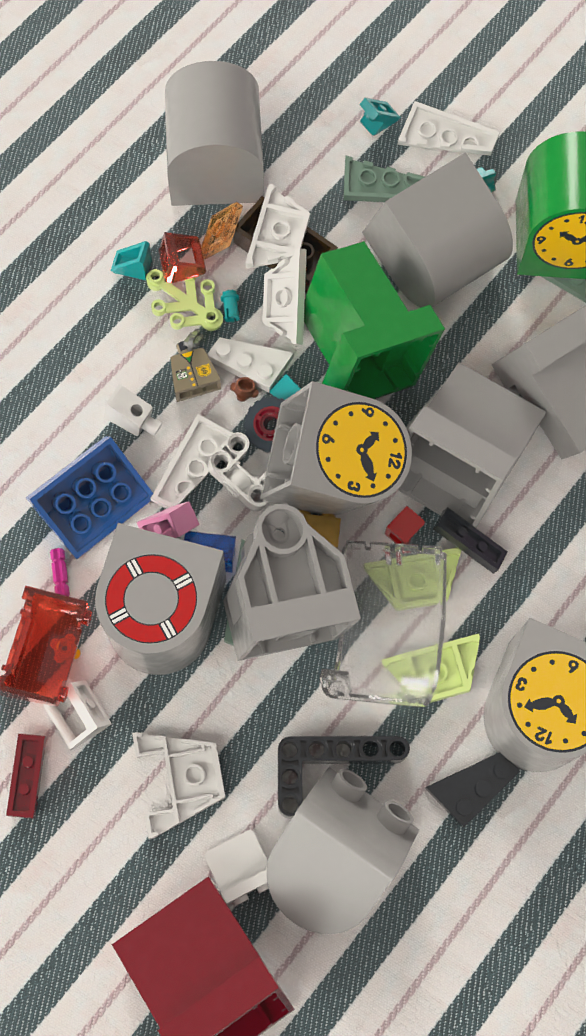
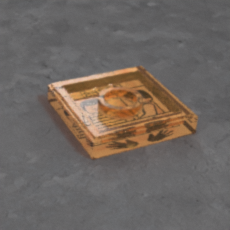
M235 202L212 215L199 251L200 257L207 259L230 247L243 205Z

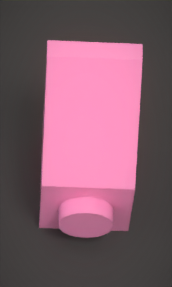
M190 502L172 506L137 522L139 529L173 538L180 537L200 525Z

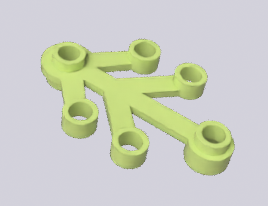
M186 266L182 270V278L186 284L187 295L168 282L162 271L154 269L147 274V285L151 290H163L178 301L172 303H165L160 299L153 301L151 308L154 315L162 316L165 313L192 311L196 314V316L184 317L180 313L172 314L170 325L173 329L179 330L183 327L201 325L208 331H215L221 327L223 315L214 306L213 293L215 292V284L210 279L203 280L200 284L201 293L205 296L204 308L197 303L195 288L197 275L194 267ZM188 272L193 273V275L190 277L186 276L185 274ZM155 276H159V277H160V278L157 279V280H153V279H152V277H155ZM207 285L212 287L210 290L204 289ZM156 306L163 307L161 310L155 309ZM214 316L215 319L208 320L207 317ZM175 319L181 320L179 324H175L173 321Z

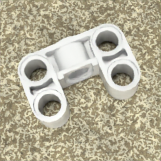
M233 433L211 455L208 463L209 473L248 509L256 512L261 511L269 502L263 500L262 503H255L251 498V494L262 493L266 471L258 479L257 477L253 478L240 466V460L245 456L249 448V439L243 433ZM232 442H239L243 446V450L235 451L230 444ZM221 459L226 463L227 467L218 469L213 461Z

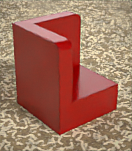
M406 506L386 527L385 535L404 550L410 544L412 537L424 526L425 521L411 508Z

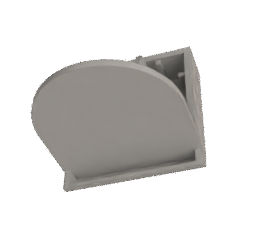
M330 767L326 770L297 809L294 817L272 849L267 863V883L277 907L289 920L299 927L320 934H337L356 927L368 916L390 882L398 874L420 830L412 825L414 821L413 816L406 808L394 801H386L382 804L365 792L367 785L364 780L347 769H340L338 773Z

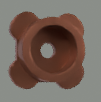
M239 378L236 383L230 385V390L235 392L237 400L241 402L251 397H258L259 391L255 389V382L250 378Z

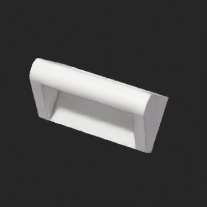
M85 680L70 682L44 704L46 711L70 750L78 747L111 725L110 720ZM67 698L70 699L87 728L76 738L56 706Z

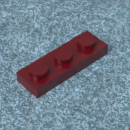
M18 734L6 812L8 817L35 819L46 736Z

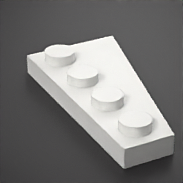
M414 101L398 139V145L491 156L500 132Z

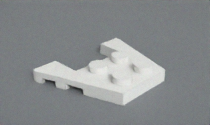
M138 732L132 733L136 758L164 753L173 804L172 809L145 814L149 839H154L226 798L216 743L147 735Z

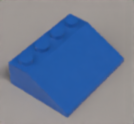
M105 436L25 498L75 559H78L114 531L118 523H124L151 501L153 492L111 437Z

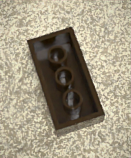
M263 196L237 223L233 233V243L247 253L249 252L265 199ZM308 226L301 249H306V294L321 254L338 249L336 245ZM278 263L270 264V265H266V266L269 267L270 269H274V268H276V266L278 265Z

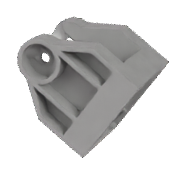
M275 504L268 507L259 516L253 533L247 537L242 547L240 565L223 600L237 661L337 640L361 619L344 554L310 527L304 515L295 507L287 504Z

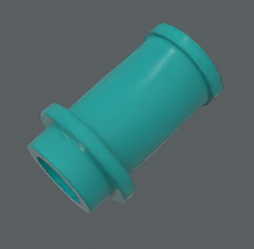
M226 290L221 296V301L224 304V321L230 323L235 322V319L239 321L237 302L239 301V295L235 290Z

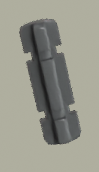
M195 329L193 333L190 332L184 340L183 345L188 347L187 351H193L202 342L204 335L200 334V329Z

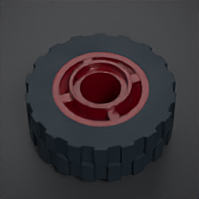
M273 396L272 398L264 397L262 400L254 402L255 404L249 407V411L245 414L244 429L246 430L247 438L255 447L266 453L271 452L275 430H267V424L271 420L278 419L280 405L284 401L282 398L278 399Z

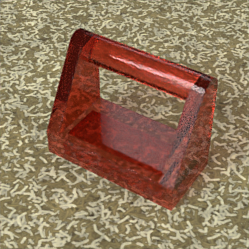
M164 232L159 247L164 281L176 283L204 275L206 273V266L199 237ZM192 248L195 264L179 262L177 252Z

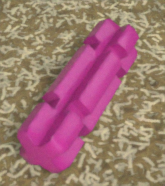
M55 548L50 551V557L53 562L51 563L53 582L56 585L54 586L55 595L57 598H66L70 595L67 584V567L64 561L66 560L65 551L63 548Z

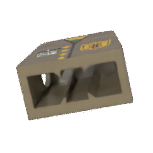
M184 341L179 342L176 345L179 354L170 357L176 401L180 402L221 390L220 377L204 348L187 351L188 347L183 345Z

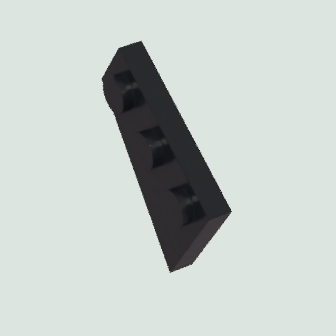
M499 752L425 787V789L464 828L520 770Z

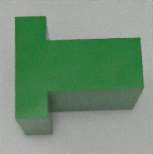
M365 241L321 254L304 302V323L329 364L322 384L372 399L415 386L445 330L431 305L408 311Z

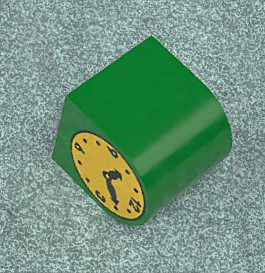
M584 131L563 133L545 140L530 153L526 161L515 200L517 275L586 279V132Z

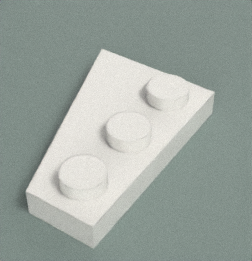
M219 337L207 355L213 364L240 378L247 377L255 382V386L269 393L292 361L294 352Z

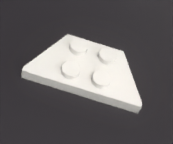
M269 184L246 259V268L275 264L283 259H290L295 255L294 251L297 248H301L310 213L302 206L296 205L290 197L281 195L276 191V187L273 184Z
M297 248L294 251L295 255L290 259H283L276 268L264 274L263 323L270 328H274L275 332L281 336L291 339V343L303 345L306 249Z

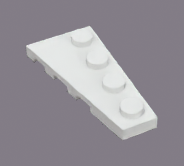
M197 414L153 493L151 501L166 509L181 504L209 474L208 463L211 455L233 432ZM232 442L230 444L233 448L238 442ZM221 459L213 461L214 465L216 466Z

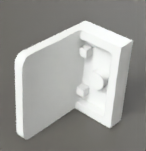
M247 830L205 853V859L226 904L232 902L235 907L249 899L248 893L256 889L259 893H262L269 889L267 883L268 860L252 830Z

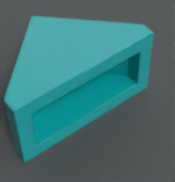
M143 241L117 250L110 271L115 274L146 280L152 263L150 243Z

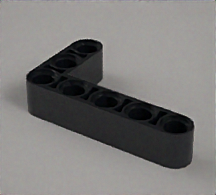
M400 736L285 737L278 745V811L283 817L291 819L294 817L297 809L294 812L285 811L282 806L283 801L287 798H293L296 800L298 808L302 804V764H397L404 761L409 754L410 746L408 741ZM395 743L401 745L403 755L399 757L392 755L390 745ZM286 744H293L297 748V753L293 757H287L283 754L282 748ZM313 744H319L323 747L324 753L320 757H314L310 754L309 747ZM339 744H346L350 748V755L346 757L338 755L336 747ZM365 744L374 745L377 749V754L372 757L365 755L363 746ZM286 771L296 773L298 780L294 784L289 785L283 781L282 775Z

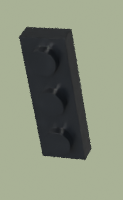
M448 507L442 511L433 528L434 531L493 574L499 570L508 551Z

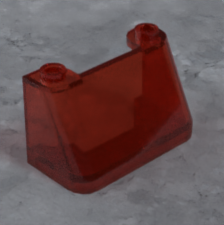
M25 585L22 599L26 600L24 609H21L19 613L21 619L6 665H2L1 668L5 674L0 676V695L58 707L60 702L64 703L66 701L69 691L66 683L84 625H89L92 610H88L89 604L87 601Z

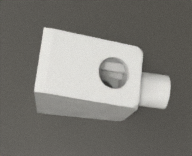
M118 384L105 403L104 418L135 436H139L142 430L155 436L162 423L151 417L153 407L121 384Z

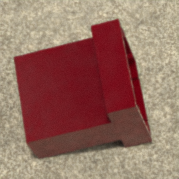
M206 877L111 944L160 1028L157 1031L160 1036H260L295 1010L209 877Z

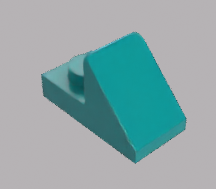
M364 98L359 104L365 111L360 122L373 136L396 123L401 118L386 101Z

